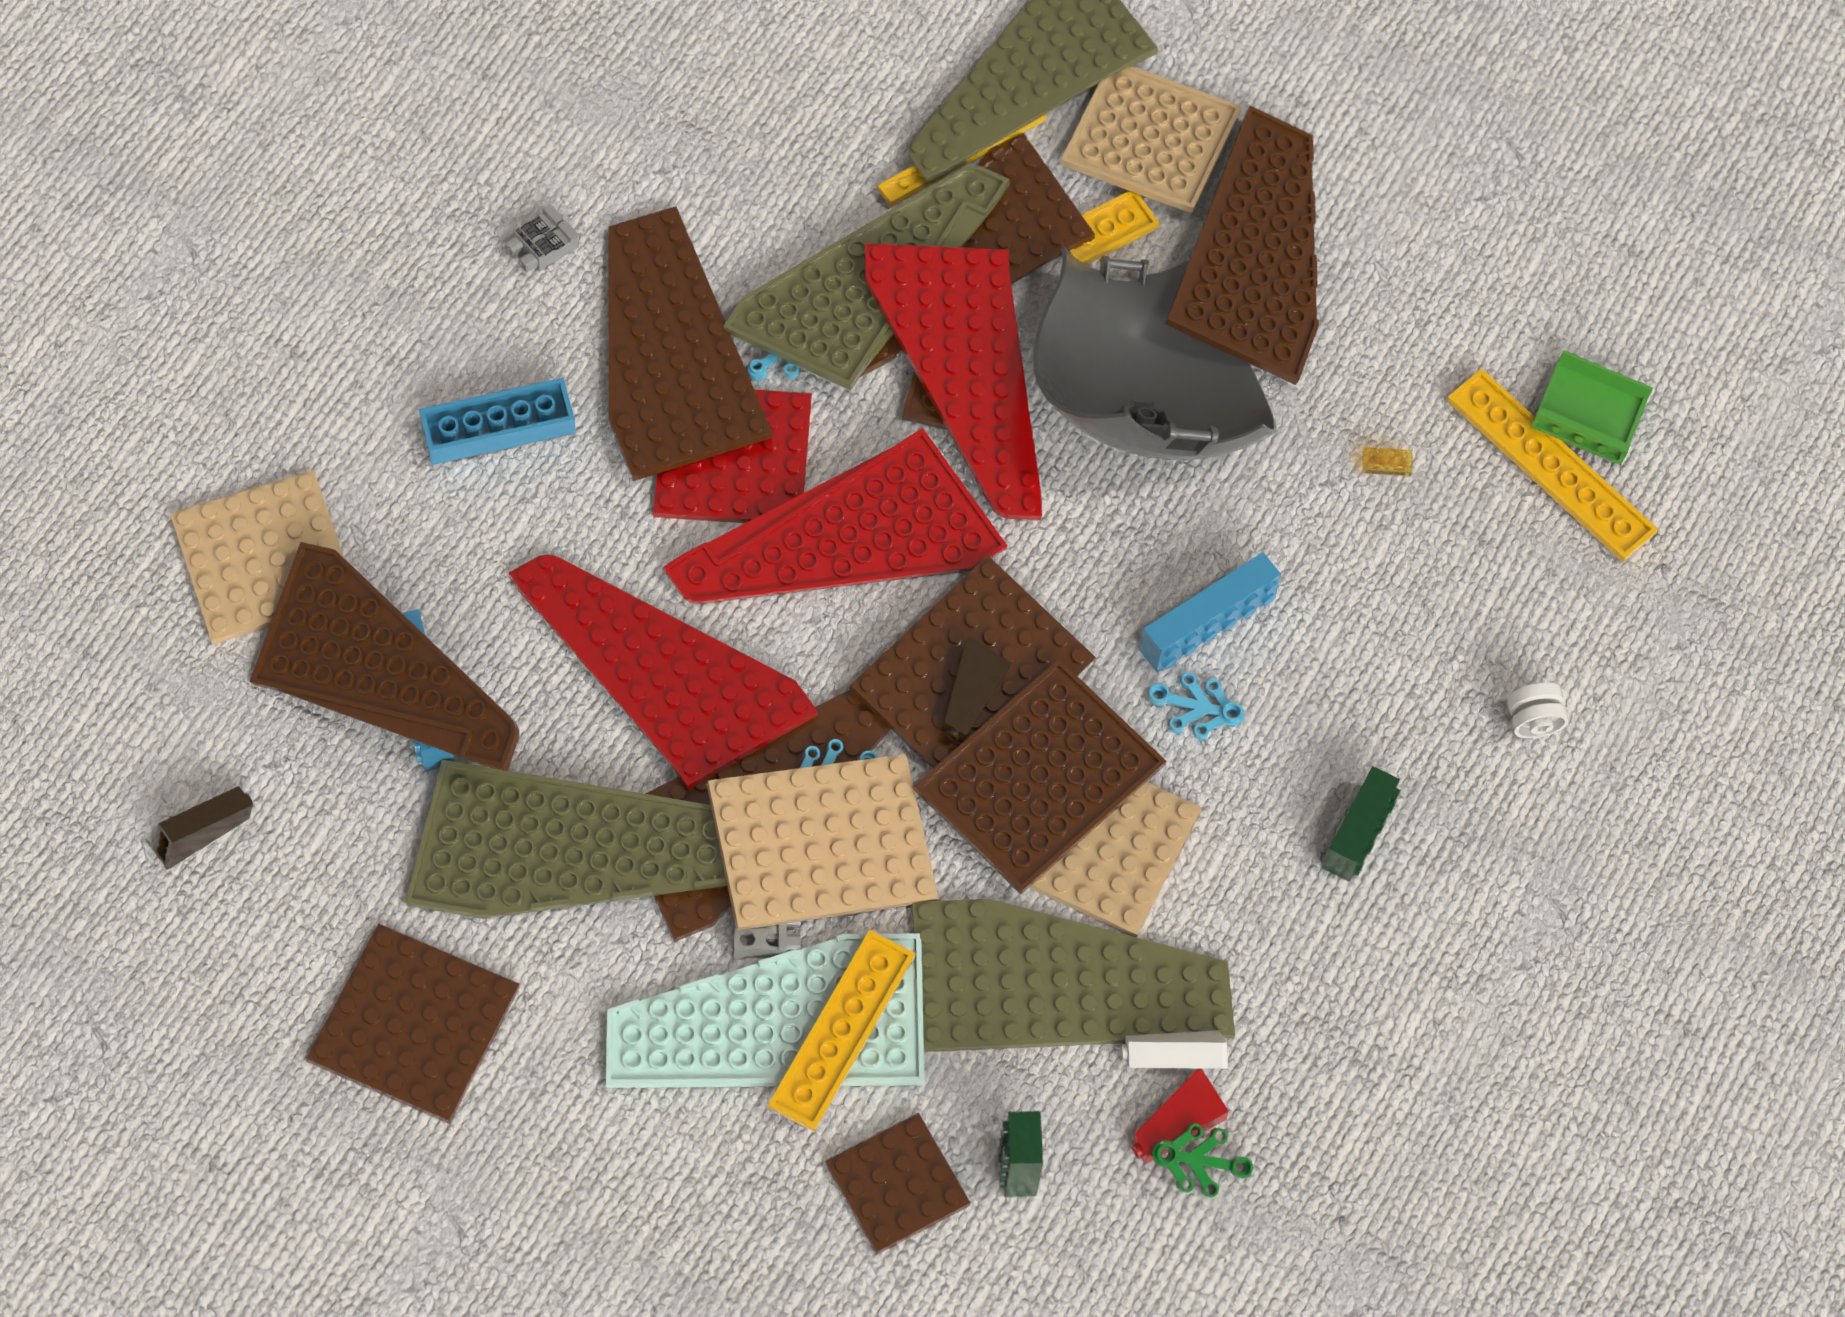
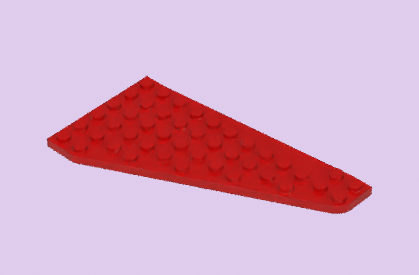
M865 243V283L991 509L997 515L1006 519L1041 520V488L1009 273V250Z
M921 428L892 448L710 542H705L665 565L663 571L685 600L694 604H705L970 571L987 555L993 558L1006 550L1008 545L926 431Z
M541 555L509 572L510 579L521 595L537 613L539 612L665 757L688 790L818 716L817 709L796 680L560 557Z

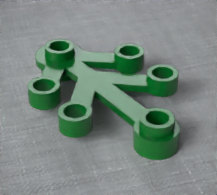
M1191 1123L1187 1125L1185 1132L1172 1142L1161 1140L1152 1149L1154 1162L1159 1166L1168 1167L1176 1179L1177 1189L1184 1193L1192 1191L1194 1182L1184 1174L1177 1161L1185 1162L1189 1165L1202 1185L1201 1192L1207 1197H1215L1219 1192V1186L1211 1180L1203 1166L1229 1170L1237 1178H1247L1253 1172V1163L1246 1157L1238 1156L1233 1160L1205 1155L1218 1144H1224L1228 1140V1133L1223 1128L1213 1129L1210 1137L1190 1152L1179 1151L1192 1139L1197 1140L1203 1135V1128L1199 1124ZM1194 1126L1198 1130L1196 1136H1192L1190 1133L1191 1128ZM1218 1131H1221L1223 1134L1220 1141H1217L1215 1137ZM1164 1148L1168 1150L1166 1158L1161 1157V1151ZM1239 1162L1243 1164V1169L1240 1172L1236 1170V1165ZM1186 1179L1189 1185L1186 1189H1183L1181 1183ZM1209 1184H1212L1214 1187L1211 1194H1208L1206 1189Z

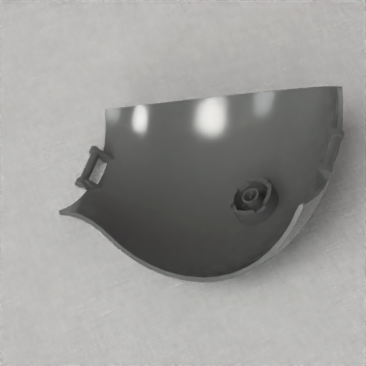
M1065 246L1061 248L1062 270L1060 278L1040 320L1035 338L1033 359L1035 376L1041 392L1063 417L1082 432L1108 446L1130 454L1163 460H1195L1221 456L1249 447L1277 432L1275 418L1268 400L1249 363L1165 324L1189 260L1174 268L1146 275L1149 260L1129 261L1101 256L1099 271L1078 260ZM1110 268L1140 271L1138 281L1109 279Z

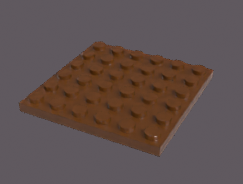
M378 923L306 1060L310 1064L450 1124L516 997L520 984Z

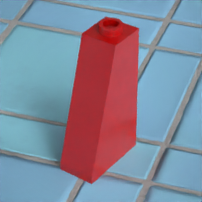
M1202 1068L1197 1069L1134 1134L1131 1145L1132 1151L1138 1159L1142 1158L1145 1165L1153 1161L1152 1149L1157 1142L1161 1140L1172 1142L1185 1132L1187 1125L1191 1123L1199 1124L1203 1128L1204 1133L1227 1120L1229 1110ZM1195 1126L1190 1131L1192 1136H1196L1198 1133ZM1166 1148L1162 1149L1161 1156L1168 1153Z

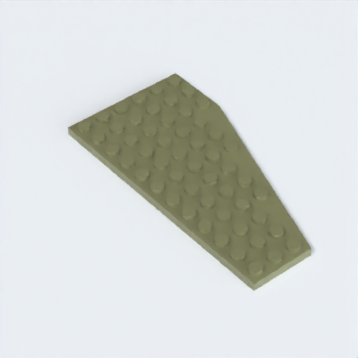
M442 760L405 903L407 906L484 919L727 886L711 805Z
M993 899L912 903L914 934H920L922 948L924 1052L1124 1044L1125 1036L1214 1030H1219L1224 1039H1234L1235 1037L1228 961Z

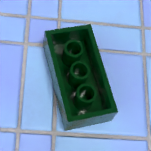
M1374 766L1371 767L1329 847L1322 869L1348 882L1351 881L1354 874L1359 876L1367 856L1370 855L1376 843L1378 834H1381L1389 813H1392L1397 803V798L1401 792L1397 788L1400 781L1399 778Z
M1041 1111L1008 1112L1007 1121H1002L1001 1138H999L998 1163H1002L1000 1164L999 1188H1004L1005 1197L1037 1196L1043 1167Z

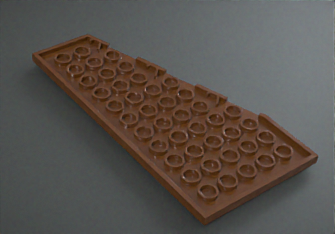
M1250 105L1245 113L1165 324L1296 385L1301 377L1319 326L1316 305L1318 278L1314 238L1316 212L1312 162L1314 161L1313 135Z
M677 206L608 226L609 423L632 481L773 438L772 430L730 332L723 329L726 322Z

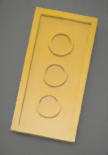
M1128 191L1082 214L1095 233V239L1076 249L1070 250V253L1088 265L1100 259L1101 256H1105L1159 229L1160 223L1141 196Z

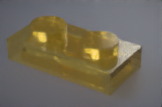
M1364 447L1362 451V473L1411 476L1412 450Z

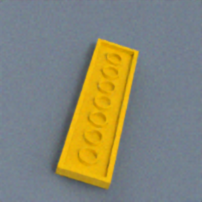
M871 930L868 931L768 1103V1108L814 1132L816 1131L915 958L914 952Z

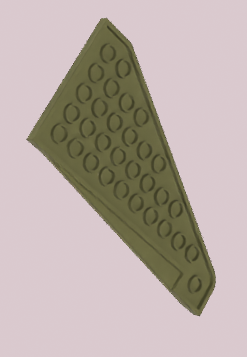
M1030 0L912 140L909 146L910 162L925 183L928 184L966 164L967 159L1109 76L1158 54V47L1121 0Z
M973 165L961 168L742 297L724 324L723 329L730 332L736 338L851 391L862 372L893 335L890 326L865 283V243L962 248L999 202L1009 186L1010 179L981 166Z

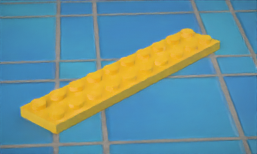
M1482 368L1448 396L1447 402L1622 562L1628 559L1657 533L1658 528L1567 445L1555 437L1531 428L1535 416Z

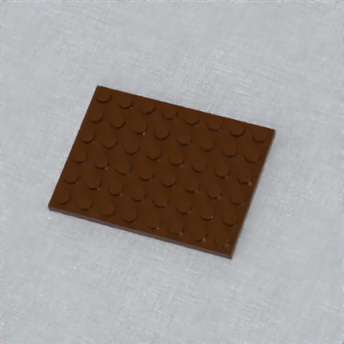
M988 555L849 687L860 700L932 769L962 744L960 741H952L946 737L945 732L941 731L962 649L968 637L1012 662L966 739L1058 659L1079 676L1096 658Z
M1058 659L913 786V790L1015 890L1023 894L1161 770L1167 761Z

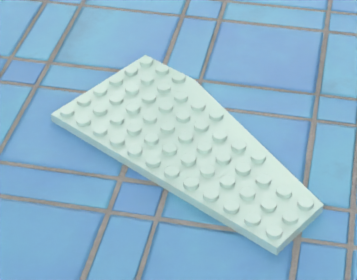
M867 934L838 935L835 939L800 950H791L760 960L757 964L719 976L716 974L679 986L678 989L641 1001L638 999L607 1009L606 1088L779 1086ZM879 934L915 953V958L842 1086L924 1085L921 934Z

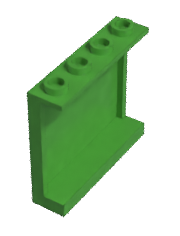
M1563 350L1531 428L1621 465L1629 451L1631 440L1653 388Z

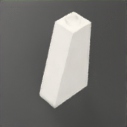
M1219 1030L1125 1036L1126 1044H1121L1122 1060H1126L1129 1068H1228L1227 1042Z

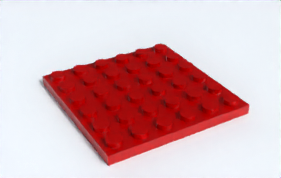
M754 389L772 430L773 438L658 473L653 517L746 523L803 494L805 489L812 393Z

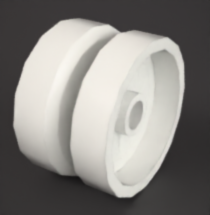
M1537 683L1528 685L1511 693L1506 700L1509 712L1513 716L1512 725L1514 733L1518 737L1532 739L1548 736L1562 730L1569 723L1567 710L1562 705L1564 702L1562 690L1557 684Z

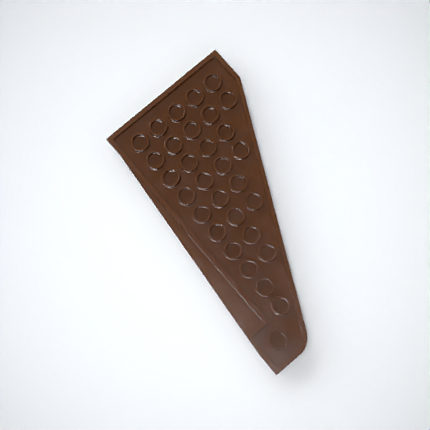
M1024 133L991 148L977 165L1010 179V183L999 202L962 248L1009 250L1011 285L1051 260L1061 256V248L1064 246L1070 252V250L1076 249L1095 239L1093 230ZM894 334L862 372L860 377L897 357L898 353L903 351Z
M300 542L249 682L256 686L277 690L480 765L508 772L520 735L516 721L335 549Z
M848 690L816 706L818 716L688 790L681 779L677 777L645 794L711 805L707 789L708 780L798 769L804 760V751L809 746H816L820 750V757L812 764V767L820 766L827 754L826 747L832 739H838L843 743V750L836 757L833 764L857 761L863 752L872 751L889 733L891 728L851 690ZM832 744V745H831V748H832L834 751H838V750H839V748H838L837 745H835V744ZM808 751V755L811 758L816 757L814 752ZM728 886L654 896L674 942L713 927L732 906Z

